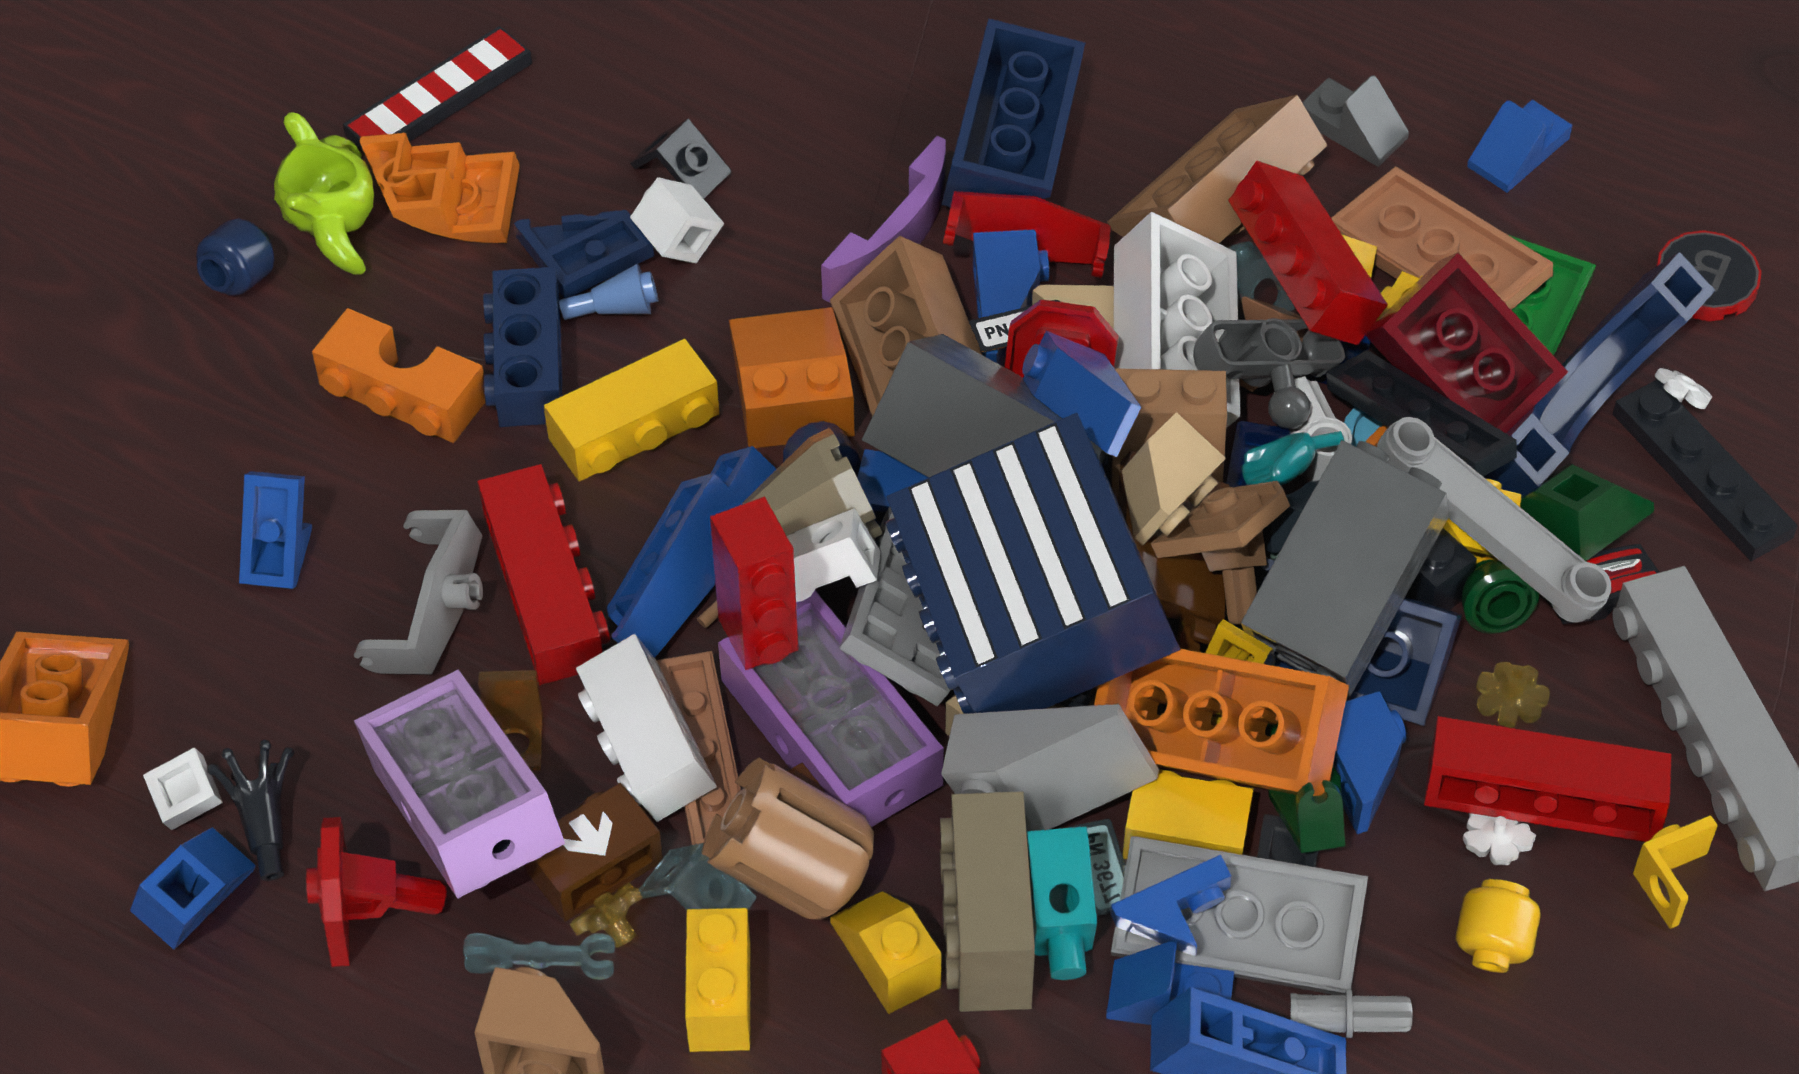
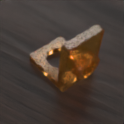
M537 671L479 672L478 684L482 703L505 735L521 733L529 739L528 749L520 756L531 771L541 770L543 707Z

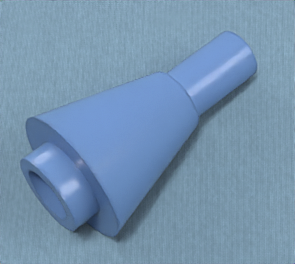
M636 264L592 288L591 292L561 299L559 304L564 320L597 312V314H651L650 304L658 302V294L651 271L642 273L639 265Z

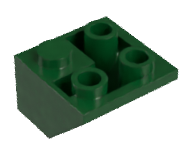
M1568 463L1548 477L1538 488L1521 497L1520 508L1582 559L1587 561L1654 512V502Z

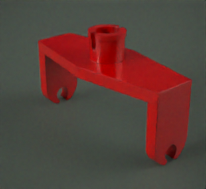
M954 191L943 244L953 246L955 234L973 241V233L1036 229L1038 251L1047 250L1049 261L1092 264L1091 277L1102 278L1104 263L1109 249L1111 225L1036 196Z

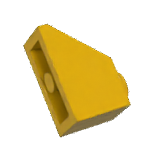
M881 891L830 917V923L888 1014L941 988V952L911 906Z

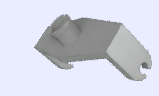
M417 510L407 515L403 527L405 529L412 527L409 537L424 544H439L425 571L408 640H363L359 642L354 657H363L360 663L361 667L381 674H432L463 613V609H477L480 603L478 600H482L483 586L480 577L473 573L482 534L467 510Z

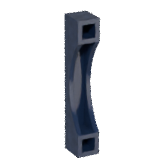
M1680 252L1644 274L1562 365L1568 373L1506 433L1517 441V458L1483 476L1485 479L1498 481L1502 484L1503 490L1519 493L1521 497L1538 488L1570 453L1577 436L1602 404L1654 351L1679 330L1714 293L1715 289Z

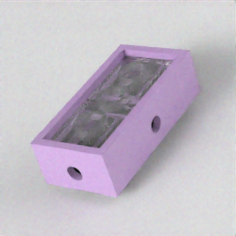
M459 669L354 720L374 772L457 899L486 886L491 881L529 862L535 861L544 854L565 844L547 792Z

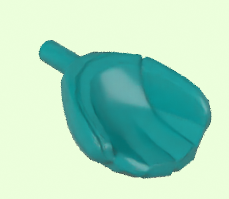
M1341 431L1311 437L1306 432L1296 433L1255 447L1244 454L1245 464L1241 467L1242 476L1247 485L1278 481L1280 486L1284 485L1305 472L1315 457V450L1339 445L1341 440L1344 441Z

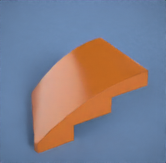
M406 133L361 136V147L394 218L418 229L451 239L481 243H507L520 167L515 152L466 156L460 142L411 146Z

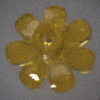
M1500 662L1495 665L1494 673L1482 672L1480 674L1476 688L1483 695L1478 698L1477 707L1484 716H1491L1499 711L1498 723L1502 726L1513 728L1516 725L1518 715L1526 723L1537 721L1542 714L1541 707H1545L1548 704L1550 692L1548 687L1544 685H1535L1539 672L1532 666Z
M631 883L625 884L613 896L610 892L599 896L593 901L595 907L587 909L580 916L572 920L570 926L576 935H580L588 930L591 933H595L605 929L615 947H621L636 936L625 916L630 906L643 897L637 887H633Z

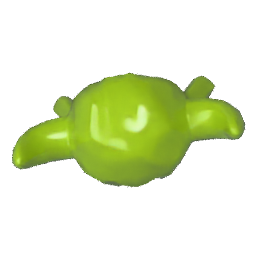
M290 112L284 117L283 123L295 141L296 146L280 164L274 181V200L277 202L283 218L300 231L314 236L316 245L335 266L351 274L362 275L366 267L352 246L347 232L358 230L364 224L373 208L374 189L370 171L367 168L366 162L361 159V152L352 141L338 135H330L319 140L303 116Z

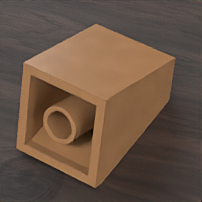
M1115 368L1141 405V409L1118 456L1115 457L1109 454V483L1117 502L1120 462L1130 450L1138 452L1147 440L1176 412L1224 456L1227 423L1226 371ZM1224 461L1211 475L1220 482H1223Z

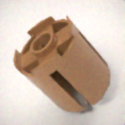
M757 758L746 767L734 782L744 789L740 790L734 797L724 817L715 814L706 834L701 853L710 858L707 863L711 864L712 867L801 917L811 920H823L836 913L845 905L861 886L869 867V860L873 854L874 831L863 814L777 765Z

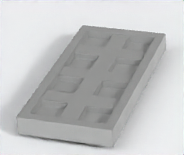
M889 507L880 526L882 535L878 536L875 541L881 551L877 581L860 586L839 649L854 657L859 663L873 668L902 685L907 691L919 695L938 707L950 690L936 661V657L941 656L936 643L932 644L919 615V611L923 610L919 597H914L902 570V566L906 564L903 553H898L887 530L885 522L894 518Z

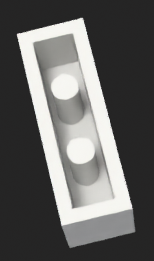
M636 634L631 635L576 668L585 687V690L578 693L579 699L594 723L600 721L604 732L597 735L598 741L613 765L620 763L624 772L623 775L617 778L618 784L621 782L639 806L642 804L656 822L717 787L656 659Z

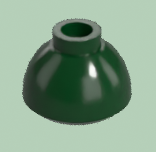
M1483 560L1475 565L1474 571L1465 582L1462 590V609L1467 622L1475 630L1486 634L1504 633L1517 628L1533 614L1537 607L1540 593L1501 561Z

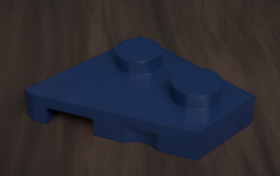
M627 210L601 212L595 216L583 214L561 216L562 225L531 227L530 219H523L513 223L515 237L540 268L556 267L559 293L564 299L572 297L654 256V246L632 221L631 215Z

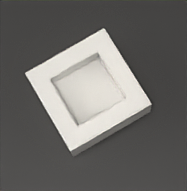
M195 747L143 775L162 823L171 830L223 803L212 775L207 772L208 766L205 758Z

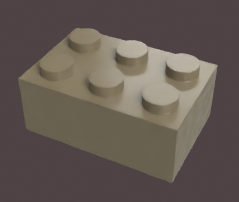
M1024 791L951 794V817L940 818L941 884H943L944 898L942 900L943 932L944 936H946L947 989H958L959 1012L1032 1009L1035 945Z

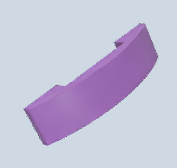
M936 136L909 166V195L869 240H866L850 232L821 265L823 300L830 303V299L898 236L907 238L917 244L923 241L939 213L944 196L945 139Z

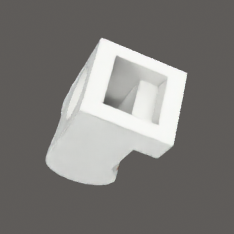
M855 508L795 531V533L787 536L794 549L796 602L809 598L815 591V588L850 576L856 587L877 581L881 551Z

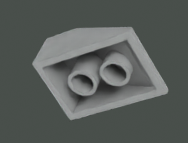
M1112 704L954 714L941 775L955 794L1024 791L1027 833V831L1052 829L1157 780L1159 768L1120 705Z

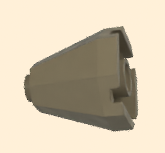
M830 428L809 437L742 502V504L765 496L786 536L854 508L873 539L882 535L880 526L874 520L876 518L858 478L847 457H842L838 449L840 443Z

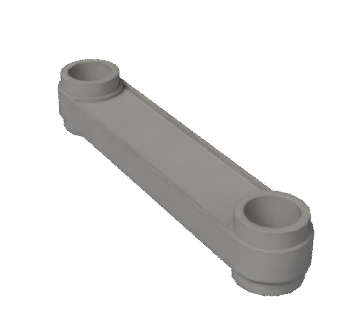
M1405 417L1394 422L1384 432L1378 442V448L1390 456L1387 463L1407 473L1411 467L1419 468L1442 482L1440 490L1447 493L1448 518L1546 598L1561 618L1574 623L1582 622L1585 619H1590L1606 604L1612 590L1608 574L1598 565L1582 559L1434 437L1432 430L1425 422L1418 418Z

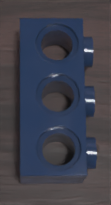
M556 267L492 271L493 292L483 293L485 323L493 324V333H484L486 365H494V374H484L486 406H496L499 427L546 424L543 405L563 396L561 311Z

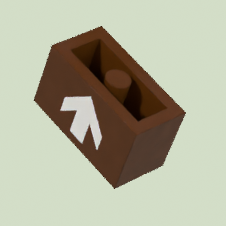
M620 782L605 792H597L590 795L576 810L557 820L565 844L544 854L539 859L525 864L528 875L564 922L662 863L663 854L660 831Z

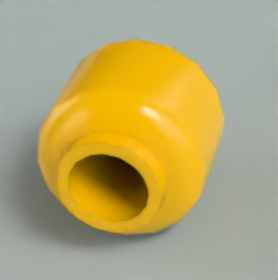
M1487 879L1482 881L1481 887L1473 888L1465 894L1456 931V941L1463 951L1473 956L1472 964L1475 967L1490 972L1505 973L1508 971L1509 964L1523 963L1532 957L1541 914L1538 904L1529 898L1530 892L1526 887L1506 880Z

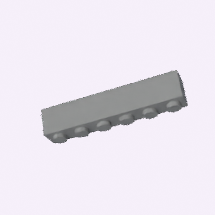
M1685 566L1624 582L1617 606L1613 609L1612 613L1616 632L1622 640H1628L1637 657V667L1642 680L1647 685L1652 684L1661 701V710L1667 726L1671 730H1677L1686 747V756L1692 772L1697 777L1702 776L1712 795V805L1718 820L1722 824H1728L1738 842V853L1743 866L1748 872H1754L1764 892L1798 882L1799 767Z

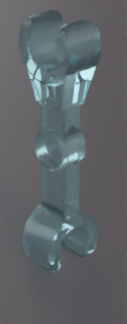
M474 933L467 935L464 940V964L467 971L477 974L492 972L495 967L510 968L513 967V964L529 965L537 969L547 968L550 965L580 966L583 973L588 977L602 980L609 978L613 974L614 963L610 960L595 961L590 956L596 952L613 953L615 951V941L609 935L596 933L584 939L580 946L550 945L542 941L523 945L513 944V941L484 933Z

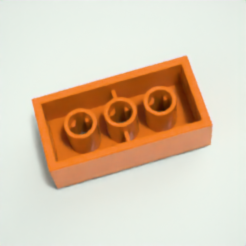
M1181 649L1099 685L1094 706L1119 704L1159 768L1227 780L1297 795L1298 791L1305 784L1312 783L1314 789L1313 796H1319L1325 792L1322 781H1330L1349 685L1326 675ZM1159 703H1167L1165 712L1161 716L1158 715L1157 708ZM1213 713L1222 714L1220 723L1215 726L1211 725ZM1278 722L1276 733L1271 735V737L1265 735L1267 724L1273 725Z

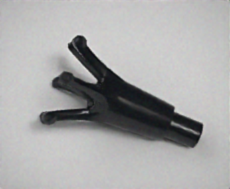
M262 740L259 743L258 778L247 780L230 748L223 749L221 756L226 759L232 770L231 780L217 764H210L207 767V772L210 775H214L229 793L238 809L250 852L257 856L260 878L263 881H271L284 876L280 850L284 846L280 799L286 767L289 759L294 755L293 748L286 747L281 754L279 763H270L268 765L271 743L268 740Z

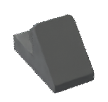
M1373 75L1364 81L1354 92L1328 78L1302 102L1320 133L1377 167L1408 139V129L1379 80Z

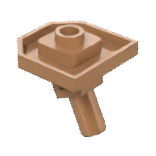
M1278 481L1223 488L1206 496L1197 507L1189 510L1190 513L1168 536L1162 533L1151 545L1157 558L1201 552L1209 571L1222 570L1228 621L1231 624L1238 625L1241 624L1257 594L1254 567L1267 565L1263 529L1290 507V504Z

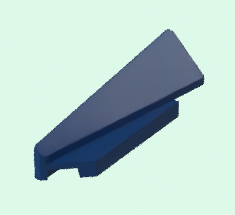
M751 446L720 455L711 474L681 482L607 606L608 617L618 626L612 634V638L617 643L636 634L655 658L715 585L710 516L742 505V502L776 470L756 448Z

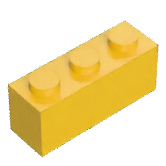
M686 339L680 340L543 405L548 439L579 482L596 473H604L612 469L617 463L644 450H652L663 441L690 428L700 427L711 418L719 415L717 380Z

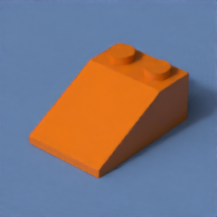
M833 307L729 319L748 447L762 448L786 445L788 439L799 428L809 423L820 421L834 423L848 437L855 436L853 390L846 352Z
M16 631L0 661V781L54 782L64 787L92 784L105 755L129 651L128 640Z

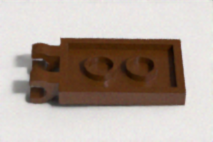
M1130 450L1120 462L1118 504L1166 616L1178 620L1176 640L1180 649L1200 652V644H1210L1218 624L1225 617V590L1222 570L1209 571L1201 552L1157 558L1151 543L1162 534L1160 530L1143 546L1134 538L1122 475L1123 468L1137 453ZM1217 481L1218 484L1209 494L1227 488L1229 485ZM1188 500L1183 504L1188 510L1194 507Z

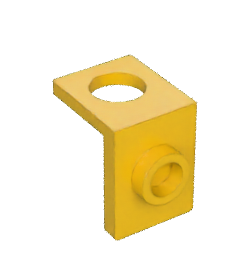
M1712 816L1705 817L1684 827H1680L1677 824L1665 827L1657 832L1650 841L1642 845L1633 874L1670 929L1679 925L1688 901L1687 893L1671 869L1705 856L1708 853L1718 826ZM1658 877L1667 888L1670 903L1665 899L1660 890Z

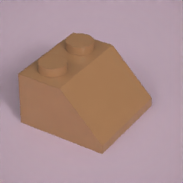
M519 967L515 970L494 968L474 1032L484 1074H605L599 1042L555 978L547 977L541 971L528 967Z

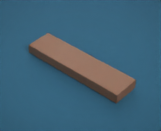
M712 651L656 660L717 785L715 789L684 806L695 862L710 859L701 852L715 814L724 817L730 803L741 790L740 786L734 783L738 778Z

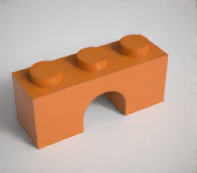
M349 308L344 311L312 351L319 385L323 386L329 393L338 397L346 396L367 405L378 415H390L412 425L417 431L427 436L436 435L455 443L486 402L482 365L437 346L421 364L410 368H396L394 366L399 359L392 327Z

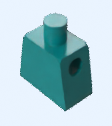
M1087 826L1027 831L1035 955H1048L1050 975L1053 979L1071 980L1080 978L1087 973L1084 952L1093 949L1097 927Z

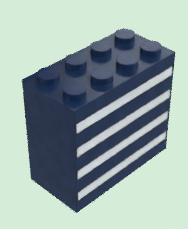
M1077 412L886 496L894 516L893 519L885 522L887 530L898 553H903L906 564L902 566V570L914 597H919L923 610L919 611V615L932 644L936 643L941 655L936 657L937 664L949 690H954L964 714L1045 709L1181 650L1105 471Z

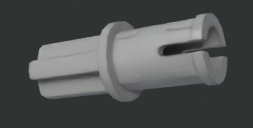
M1346 989L1345 995H1302L1291 993V1020L1326 1032H1346V1038H1352L1353 1032H1407L1412 1026V1003L1410 998L1406 996H1352V989Z

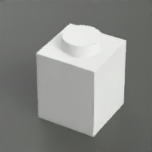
M659 177L644 193L641 202L630 216L662 257L692 263L698 262L724 225L723 221L692 185Z

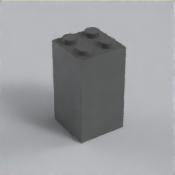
M940 334L907 343L862 441L925 476L931 477L1062 418L1032 395L1023 377L950 337ZM1091 441L1102 464L1107 453Z
M1341 440L1242 619L1241 625L1246 634L1272 647L1276 659L1299 671L1330 676L1349 685L1347 696L1351 697L1448 519L1447 493L1440 490L1442 482L1433 475L1415 467H1411L1407 473L1387 463L1390 456L1370 443L1359 441L1355 447Z

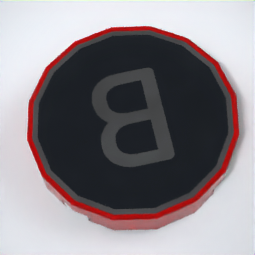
M1705 230L1686 232L1669 240L1659 252L1656 266L1680 252L1715 289L1714 293L1691 318L1719 321L1723 320L1725 315L1737 312V316L1747 311L1756 299L1762 272L1757 258L1742 242L1726 234Z

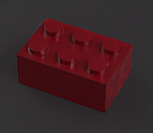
M1459 253L1438 261L1364 333L1393 366L1505 433L1568 373L1564 366Z

